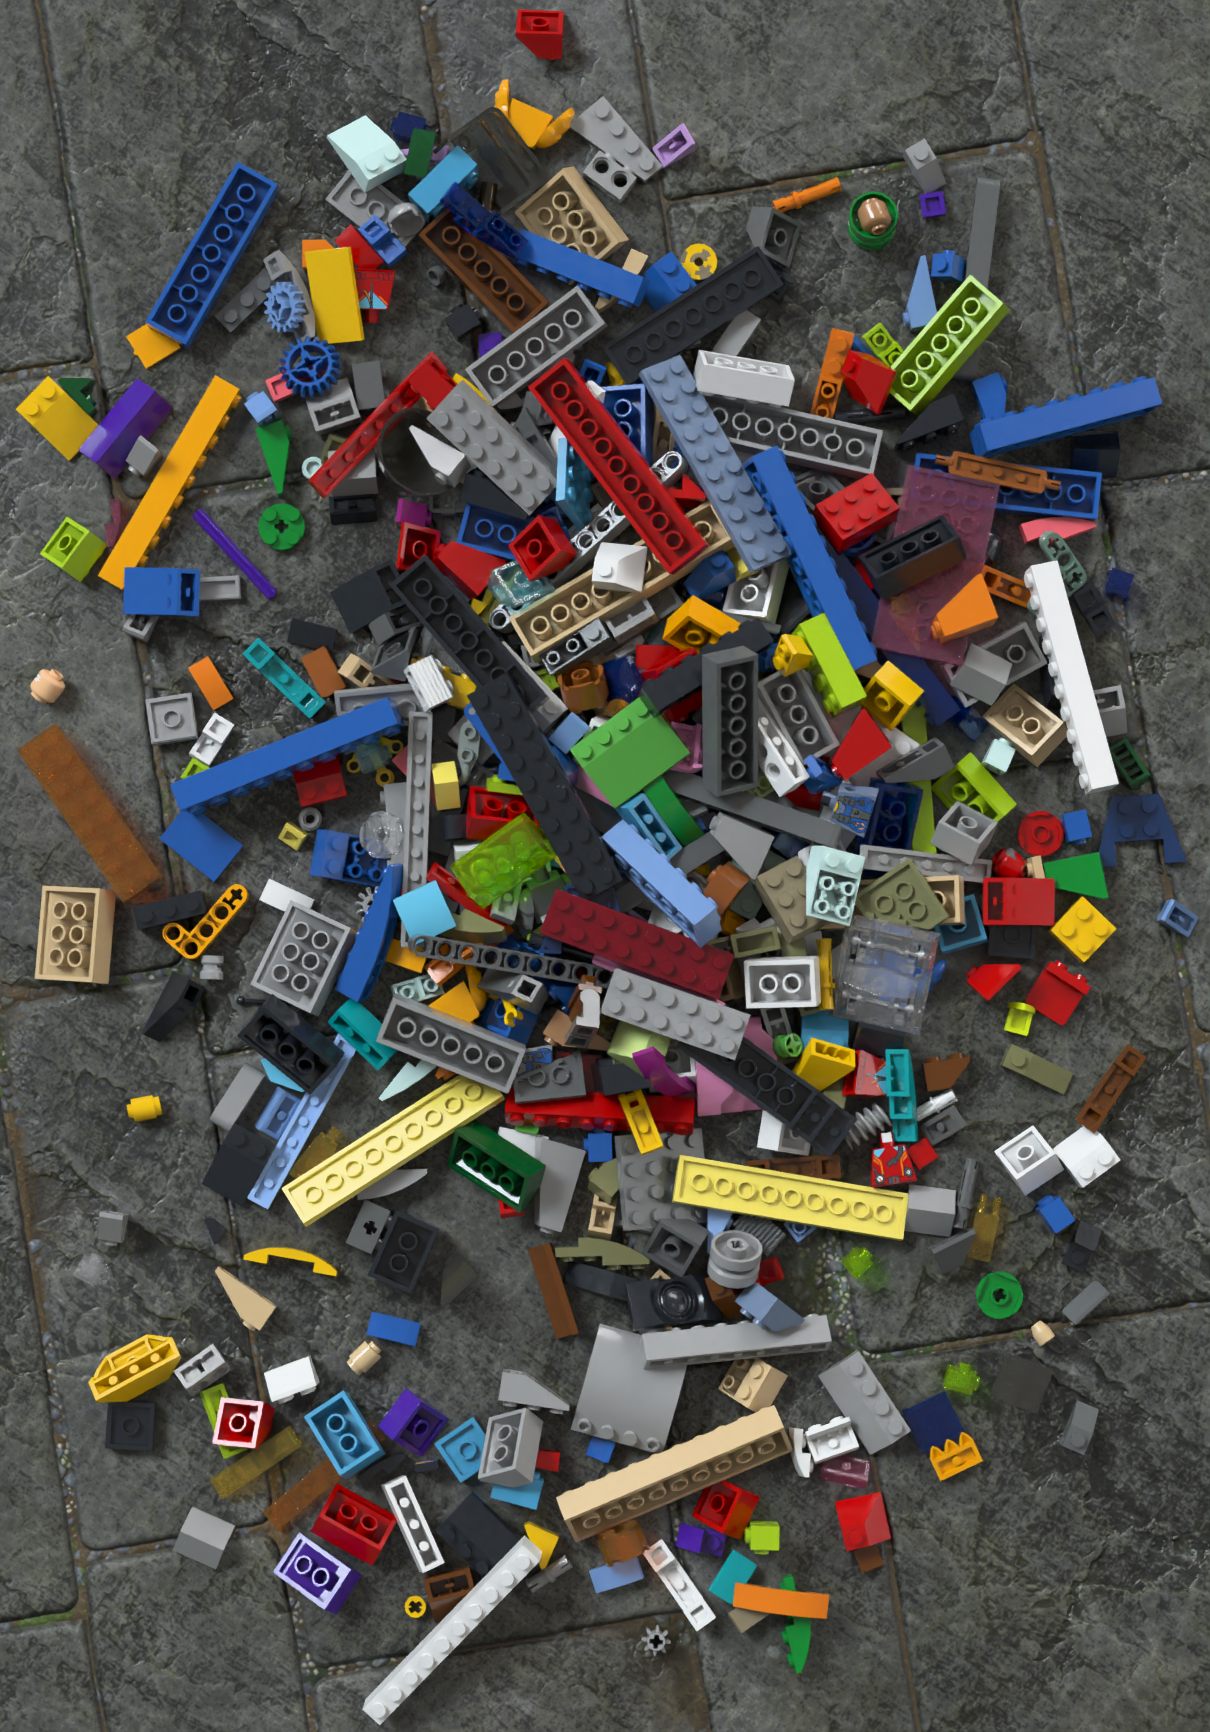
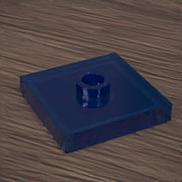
M945 1391L902 1410L922 1454L929 1452L932 1446L939 1447L945 1444L946 1439L954 1440L960 1437L961 1432H964Z

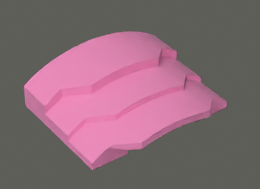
M750 1017L743 1036L777 1060L773 1051L774 1039L762 1030L761 1017ZM695 1061L697 1091H694L697 1116L720 1115L721 1113L761 1109Z

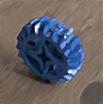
M306 336V342L302 343L301 339L298 338V345L294 346V344L290 343L291 351L284 350L283 354L286 358H280L279 362L283 365L279 367V372L283 374L281 380L286 382L285 386L288 390L293 388L292 392L294 395L301 392L302 398L305 399L307 394L310 393L311 398L314 399L315 393L319 392V395L323 397V390L327 389V391L331 392L330 384L337 385L338 381L335 377L341 376V371L338 370L342 367L341 361H338L340 355L335 352L333 345L328 346L327 340H323L320 343L319 337L316 336L313 342H311L310 337ZM316 352L324 356L312 357L308 353ZM302 356L301 362L293 369L296 360ZM309 365L313 366L312 370L308 369ZM328 366L325 375L319 379L320 372ZM297 378H309L313 382L305 383L297 380Z

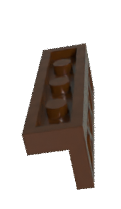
M548 1242L528 1249L556 1339L571 1334H578L579 1330L551 1243Z

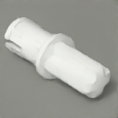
M949 1088L933 1098L931 1096L929 1097L930 1101L917 1107V1121L936 1111L939 1114L940 1110L957 1102L958 1100L953 1090Z

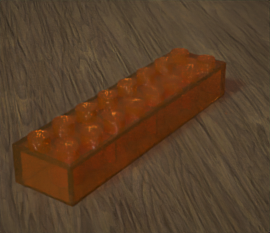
M56 723L17 750L124 904L128 905L152 886L165 879L83 759Z

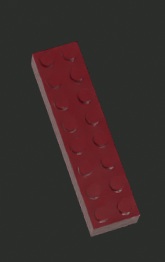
M559 889L555 890L540 930V935L715 1000L719 999L735 956L707 944L700 948L691 938Z

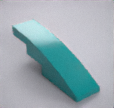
M886 1049L887 1096H889L890 1119H892L894 1141L916 1142L918 1141L917 1109L910 1049Z

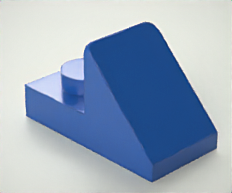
M812 754L804 759L808 766L806 770L810 776L804 782V785L811 794L839 786L842 783L832 770L831 765Z

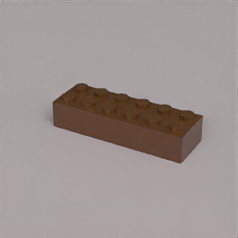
M453 203L418 234L420 242L511 335L549 307V302Z

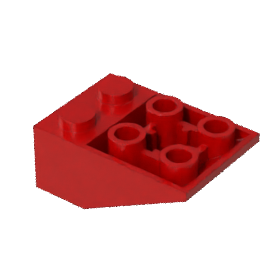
M983 878V925H1054L1055 879Z

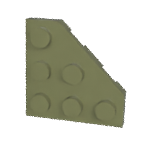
M908 858L858 892L855 901L864 917L932 930L950 917L912 858Z

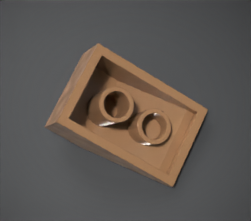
M557 1010L543 1031V1034L546 1035L544 1040L554 1047L560 1044L565 1047L581 1048L564 1045L565 1035L572 1023L568 1015ZM596 1034L588 1048L584 1049L608 1051L611 1043Z

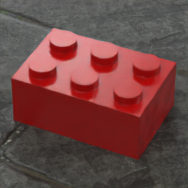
M873 473L816 504L813 516L821 532L835 550L841 553L895 522L899 507Z

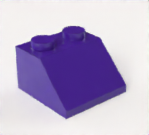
M405 1388L378 1427L392 1440L422 1456L449 1418L420 1396Z

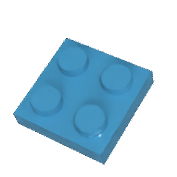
M474 1416L434 1443L460 1483L480 1469L486 1434Z

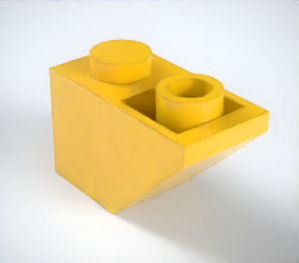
M784 634L781 636L774 653L773 663L775 668L780 670L783 676L786 677L809 667L813 655L801 636Z

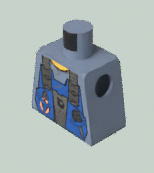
M842 783L837 795L824 791L820 805L833 808L830 817L831 822L864 837L879 789Z

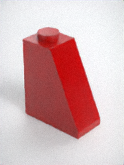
M450 541L446 545L441 543L433 552L435 557L432 559L437 568L471 600L483 591L507 563L502 558L454 541Z

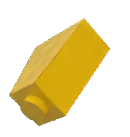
M811 1037L792 1072L819 1091H822L854 1070L855 1050Z

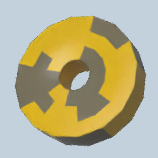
M697 243L690 245L684 250L680 263L694 281L701 282L714 274L717 267V257L709 246ZM700 259L703 261V264L696 266L695 260Z

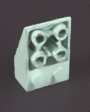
M811 846L806 868V915L850 926L865 857L826 846Z

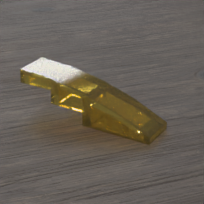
M289 1425L262 1443L257 1449L252 1450L210 1479V1482L223 1500L303 1444Z

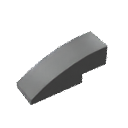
M747 310L736 316L712 352L739 356L747 341L759 326L761 319Z
M428 1168L394 1170L358 1193L357 1198L358 1200L372 1199L402 1190L428 1174Z

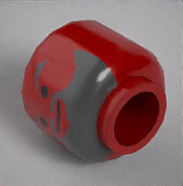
M1002 848L992 858V870L1000 878H1022L1026 873L1024 869L1026 860L1013 848Z

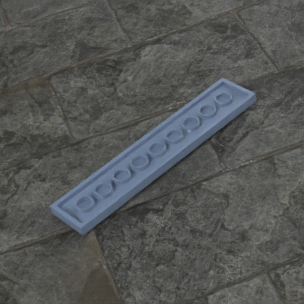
M681 355L641 370L639 373L641 380L750 574L790 557L791 553L787 543L783 540L781 533H779L778 527L772 520L769 511L766 509L703 394L697 390L696 382Z

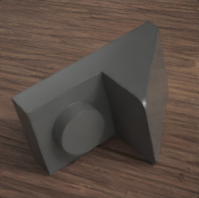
M953 1105L920 1125L919 1128L931 1146L967 1124Z

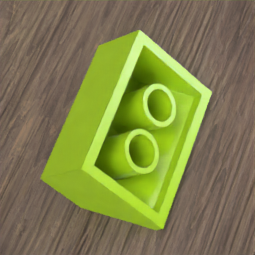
M971 752L954 766L955 768L949 770L946 775L931 786L933 792L949 810L959 801L997 822L1017 805Z

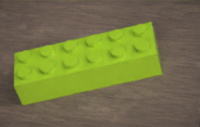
M969 275L893 363L891 368L897 371V374L889 392L911 412L919 416L1010 309L973 276Z

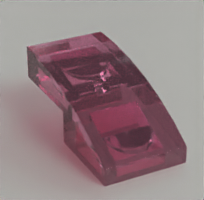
M119 498L110 500L113 523L104 524L107 545L110 550H113L116 546L122 530L123 508L122 501Z

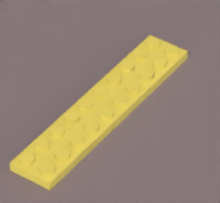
M459 1074L290 1182L282 1190L305 1227H307L454 1133L457 1128L465 1126L504 1101L505 1098L500 1090Z
M679 1155L672 1203L902 1241L909 1194Z

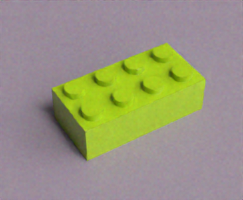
M825 613L800 623L791 635L801 636L813 655L809 667L804 668V670L811 674L813 688L817 693L820 692L824 700L822 704L828 714L830 713L832 718H835L858 707L867 695Z

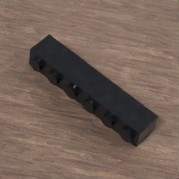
M759 618L752 622L750 619L744 621L738 626L737 631L733 633L728 631L719 638L720 641L713 645L708 643L699 650L700 653L693 656L690 654L683 658L679 666L675 668L670 666L661 672L662 676L659 678L646 680L641 685L642 688L638 696L653 718L702 690L703 654L739 646H745L758 655L770 649L774 640Z

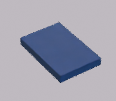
M181 811L159 838L213 882H216L244 847L203 813L193 815V813L188 814V812Z

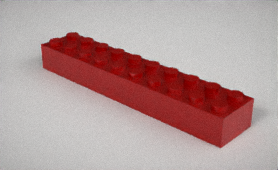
M563 358L528 386L529 390L669 574H676L710 547V544L570 360Z

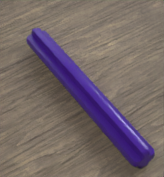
M202 509L198 510L193 515L194 520L268 600L273 599L278 593L277 590Z

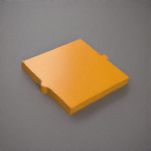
M147 324L126 336L135 350L134 355H138L146 369L181 348L179 344L148 328Z

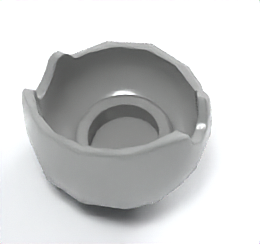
M401 203L389 212V226L397 236L414 235L422 230L425 225L423 214L415 204Z

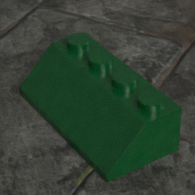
M475 1119L455 1130L447 1166L519 1213L525 1209L541 1185L546 1168L545 1164Z

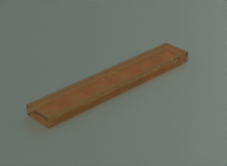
M370 1420L367 1424L380 1444L386 1439V1436ZM329 1457L324 1459L263 1511L264 1515L277 1530L341 1477Z

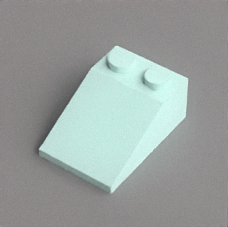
M366 115L327 135V139L364 193L403 173L407 159L396 143Z

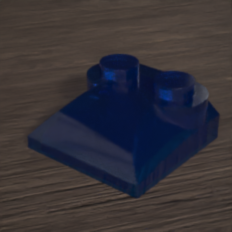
M630 655L601 663L609 689V696L606 701L610 707L621 710L639 698L641 685L645 681Z

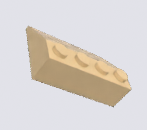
M574 166L563 168L515 211L529 232L601 261L606 260L629 240ZM570 280V283L568 284L572 285L576 281Z
M42 886L35 979L109 984L116 891L100 888Z

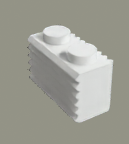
M433 655L409 665L404 670V674H406V678H408V682L424 712L454 697L452 694L454 692L453 686L449 680H445L441 673L443 672V667L438 659H434Z

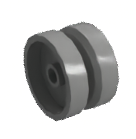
M736 1230L723 1231L715 1235L711 1240L707 1273L710 1278L717 1284L727 1288H745L754 1284L758 1279L762 1256L760 1241L749 1233Z

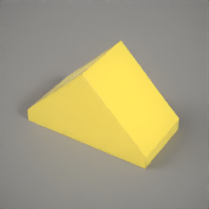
M455 762L431 764L437 811L460 808Z

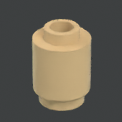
M365 1340L349 1356L350 1359L347 1361V1364L358 1375L362 1372L366 1373L381 1358L379 1353L382 1350L374 1341L369 1343Z

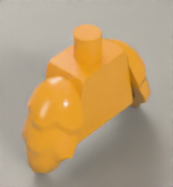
M509 79L502 80L499 90L495 93L493 115L499 130L504 132L503 135L512 140L507 153L520 158L525 146L534 150L536 147L546 148L552 146L570 128V123L575 114L572 107L554 121L552 115L512 98L510 104Z
M465 964L469 990L463 981L431 1003L429 1007L475 1025L473 1021L481 1016L479 1012L486 1005L487 992L477 987L483 978L481 972L477 970L476 966Z

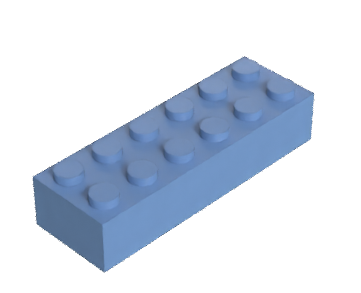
M622 819L602 836L622 874L700 948L722 930L719 921L721 918L717 913L718 906L715 901L710 897L706 898L702 895L699 886L694 882L690 883L680 868L675 869L664 853L659 854L649 839L646 838L644 840L633 824L628 825Z

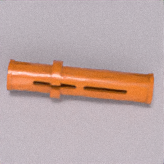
M835 177L832 180L799 192L792 191L791 195L773 200L772 205H774V209L782 213L794 208L798 210L804 204L841 192L842 188L839 187L841 184L838 178Z

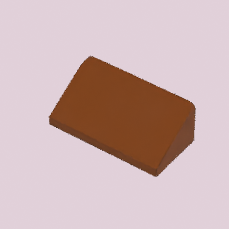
M326 646L301 658L322 699L329 698L334 695V691L347 687L342 676L338 673V669Z

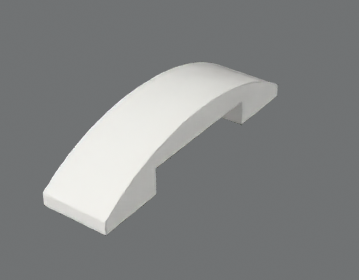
M662 1539L642 1552L696 1631L716 1618L692 1580Z

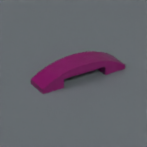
M655 1047L632 1053V1057L641 1073L663 1095L675 1097L697 1090V1085L689 1077L684 1076L680 1078L665 1065L664 1055Z

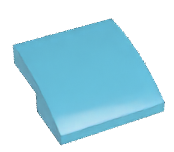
M436 880L393 899L410 938L415 934L436 936L456 926ZM419 939V940L416 942V944H418V943H420V942H423L424 940H423V939Z

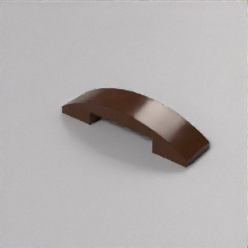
M1127 1044L1099 1081L1078 1113L1075 1121L1095 1134L1108 1115V1111L1147 1057Z
M834 1154L830 1158L826 1155L746 1161V1166L820 1179L841 1178L840 1154Z

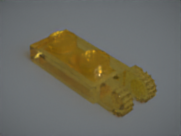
M981 1193L978 1210L975 1212L972 1226L976 1234L966 1258L990 1263L999 1221L998 1213L1001 1198L995 1197L993 1200L992 1215L984 1213L987 1194Z

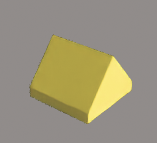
M289 821L285 824L278 838L298 851L309 833Z

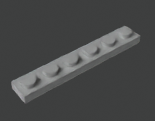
M860 845L859 855L865 857L863 869L889 872L908 858H912L922 875L926 877L959 875L964 878V881L983 883V878H991L992 860L976 859L970 865L952 855Z

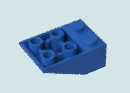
M124 567L123 614L185 618L199 616L200 569Z
M317 829L310 876L380 887L383 880L382 873L387 867L390 851H386L385 841Z

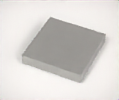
M192 693L145 700L152 746L198 739Z

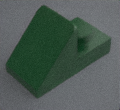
M59 378L57 380L60 386L91 418L98 413L94 407L97 404L88 393L85 396L83 395L96 383L93 378Z

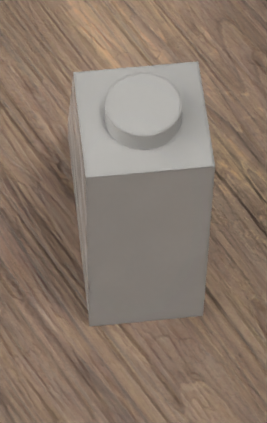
M719 811L718 816H714L710 823V834L743 871L755 880L774 836L769 832Z

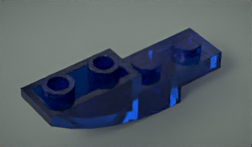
M456 181L451 184L439 200L455 214L453 220L473 236L505 255L515 259L528 243V240L495 210L489 212Z

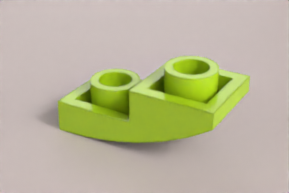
M878 323L861 337L878 360L889 367L904 352L898 342L893 340L882 323Z

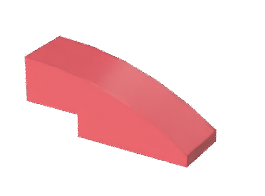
M1050 517L1022 523L1019 526V530L1024 543L1028 544L1039 540L1040 536L1046 531H1054L1063 540L1094 530L1096 524L1095 522L1078 518ZM1053 538L1049 539L1050 545L1053 544Z

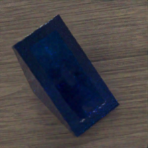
M953 695L938 713L973 742L977 740L989 725L972 706L965 708L961 701Z

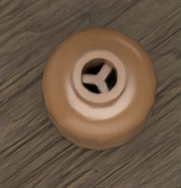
M871 198L861 204L858 210V217L862 229L873 235L885 232L891 223V217L885 202L877 198Z

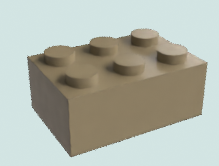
M798 856L756 877L753 886L788 945L829 924L830 921L806 915V869Z

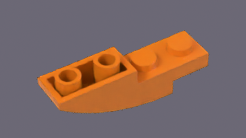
M835 328L831 329L810 414L833 419L843 381L841 369L849 350H851L855 333Z
M507 924L505 928L506 935L509 936L514 931L510 924ZM498 942V943H475V944H481V945H486V946L495 947V946H496L497 944H499L500 942ZM447 944L439 949L441 956L448 952ZM465 947L461 952L464 960L471 956V949L469 947ZM433 959L424 966V969L440 987L462 969L465 964Z

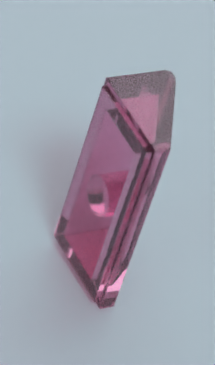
M846 1455L834 1457L822 1462L819 1479L865 1489L871 1461Z

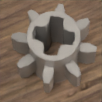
M656 1625L655 1630L652 1631L647 1627L648 1636L641 1637L642 1641L648 1643L644 1650L652 1649L654 1656H656L659 1650L665 1653L664 1645L671 1644V1640L664 1637L668 1634V1630L659 1631V1625ZM655 1635H659V1639L663 1640L658 1642L657 1646H654L653 1641L650 1640L654 1639Z

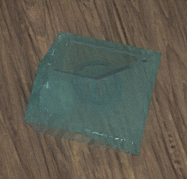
M517 560L492 569L487 585L499 604L514 608L555 592V588L547 576L533 582L529 581Z

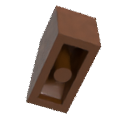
M710 1276L705 1278L712 1301L727 1319L743 1314L740 1312L742 1307L735 1302L741 1294L742 1288H727L717 1284Z

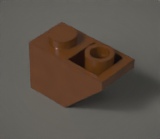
M962 1052L950 1054V1059L941 1061L940 1056L926 1058L927 1063L921 1064L926 1091L951 1088L970 1062V1056L964 1057Z

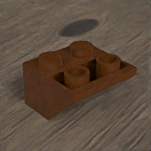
M470 1565L424 1577L423 1581L435 1623L441 1622L475 1587Z

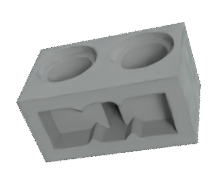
M599 150L583 171V178L620 205L636 184L637 177L634 176L636 173L628 166L624 165L622 167L616 163L617 159L609 152L604 154ZM600 164H604L608 167V171L598 173L595 168ZM617 178H623L627 184L624 187H617L614 181Z
M212 1344L174 1372L185 1389L194 1397L232 1369L219 1350Z

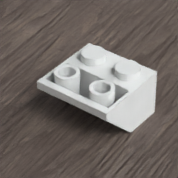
M311 1356L264 1373L271 1401L278 1400L279 1404L291 1400L295 1393L300 1392L302 1396L315 1391V1386L320 1382Z

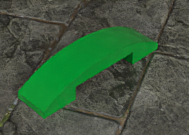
M661 775L642 789L659 815L685 847L705 834L693 815L689 814L666 782L664 775Z

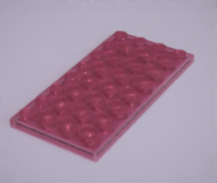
M908 465L893 538L943 515L960 536L967 559L939 572L935 576L919 582L913 587L897 593L893 597L883 600L880 596L871 639L876 649L960 667L963 665L969 634L940 644L939 639H934L931 626L936 614L976 575L982 573L1000 484Z

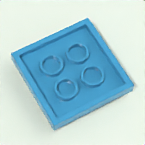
M559 438L556 502L580 532L592 521L590 502L593 501L591 481L594 480V474L567 438Z

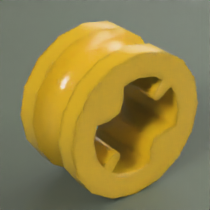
M411 1596L405 1603V1611L410 1617L418 1618L426 1610L425 1601L419 1596ZM414 1601L417 1603L420 1601L422 1606L419 1607L422 1610L420 1612H411L409 1610L411 1608L410 1602Z

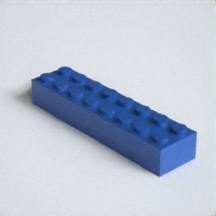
M237 161L146 319L145 323L148 328L189 350L278 195L280 189L277 183Z
M1141 376L1133 379V382L1127 385L1124 382H1119L1111 385V388L1104 391L1102 387L1089 391V394L1081 396V393L1067 397L1068 400L1060 402L1059 399L1045 403L1046 406L1041 408L1033 405L1024 408V411L1018 414L1015 411H1010L1002 414V417L996 420L993 417L982 419L969 433L976 456L987 458L1150 414L1162 405L1155 378L1146 379V376Z
M916 453L914 456L909 503L1043 518L1069 517L1092 522L1097 520L1102 473L1017 464L1044 470L1047 472V479L1061 481L1059 491L1045 488L1041 495L951 476L949 475L948 466L935 464L937 455Z

